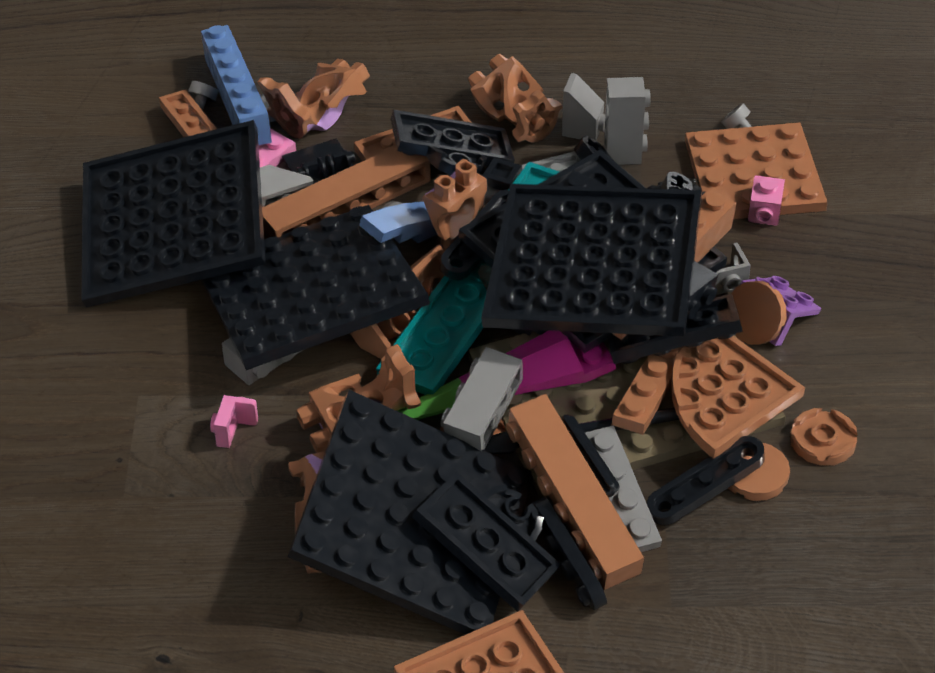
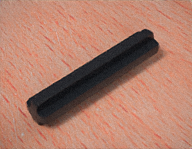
M568 414L562 416L561 420L608 497L614 496L620 489L618 481L575 417Z

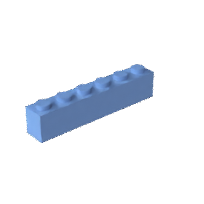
M215 25L209 29L201 30L205 60L232 124L235 125L254 120L258 128L259 145L272 143L268 112L229 26Z

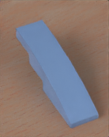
M424 202L403 203L363 215L359 224L380 243L392 238L398 243L411 238L415 242L420 243L438 235L432 225Z

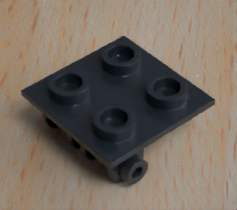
M337 138L282 155L290 171L310 176L313 184L354 166L352 162L356 161L353 151L347 152L346 149H343Z

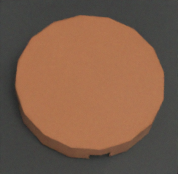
M764 281L745 282L737 286L732 292L743 332L736 333L735 336L740 341L751 345L766 344L776 339L787 319L786 304L782 294Z
M813 408L802 412L794 419L790 432L791 446L797 455L807 462L821 466L836 465L845 462L853 455L857 445V428L849 417L839 411L831 409V412L822 411V408Z
M763 443L765 451L763 465L730 486L728 489L734 494L738 492L748 500L761 501L774 498L783 491L790 476L789 461L780 450L766 443ZM745 456V457H743V458H744V459H750V458H752V457H751V456Z

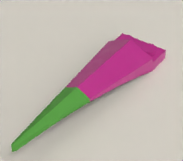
M549 330L505 353L522 359L523 380L515 395L586 383L616 370L612 356L603 342L584 354L560 331ZM469 372L440 387L434 394H426L420 397L421 406L407 409L406 407L398 410V412L416 420L444 413L447 408H452L455 403L457 389L462 382L466 383L470 376Z

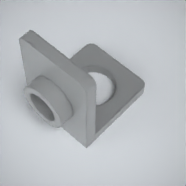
M738 243L732 244L731 267L722 268L716 272L718 274L715 288H717L716 295L733 292L741 284L742 280H749L751 265Z

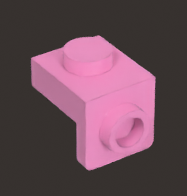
M755 175L749 207V222L778 225L785 179Z
M223 396L218 413H213L210 423V430L215 433L217 447L230 448L238 424L257 425L258 411L256 400L245 397Z

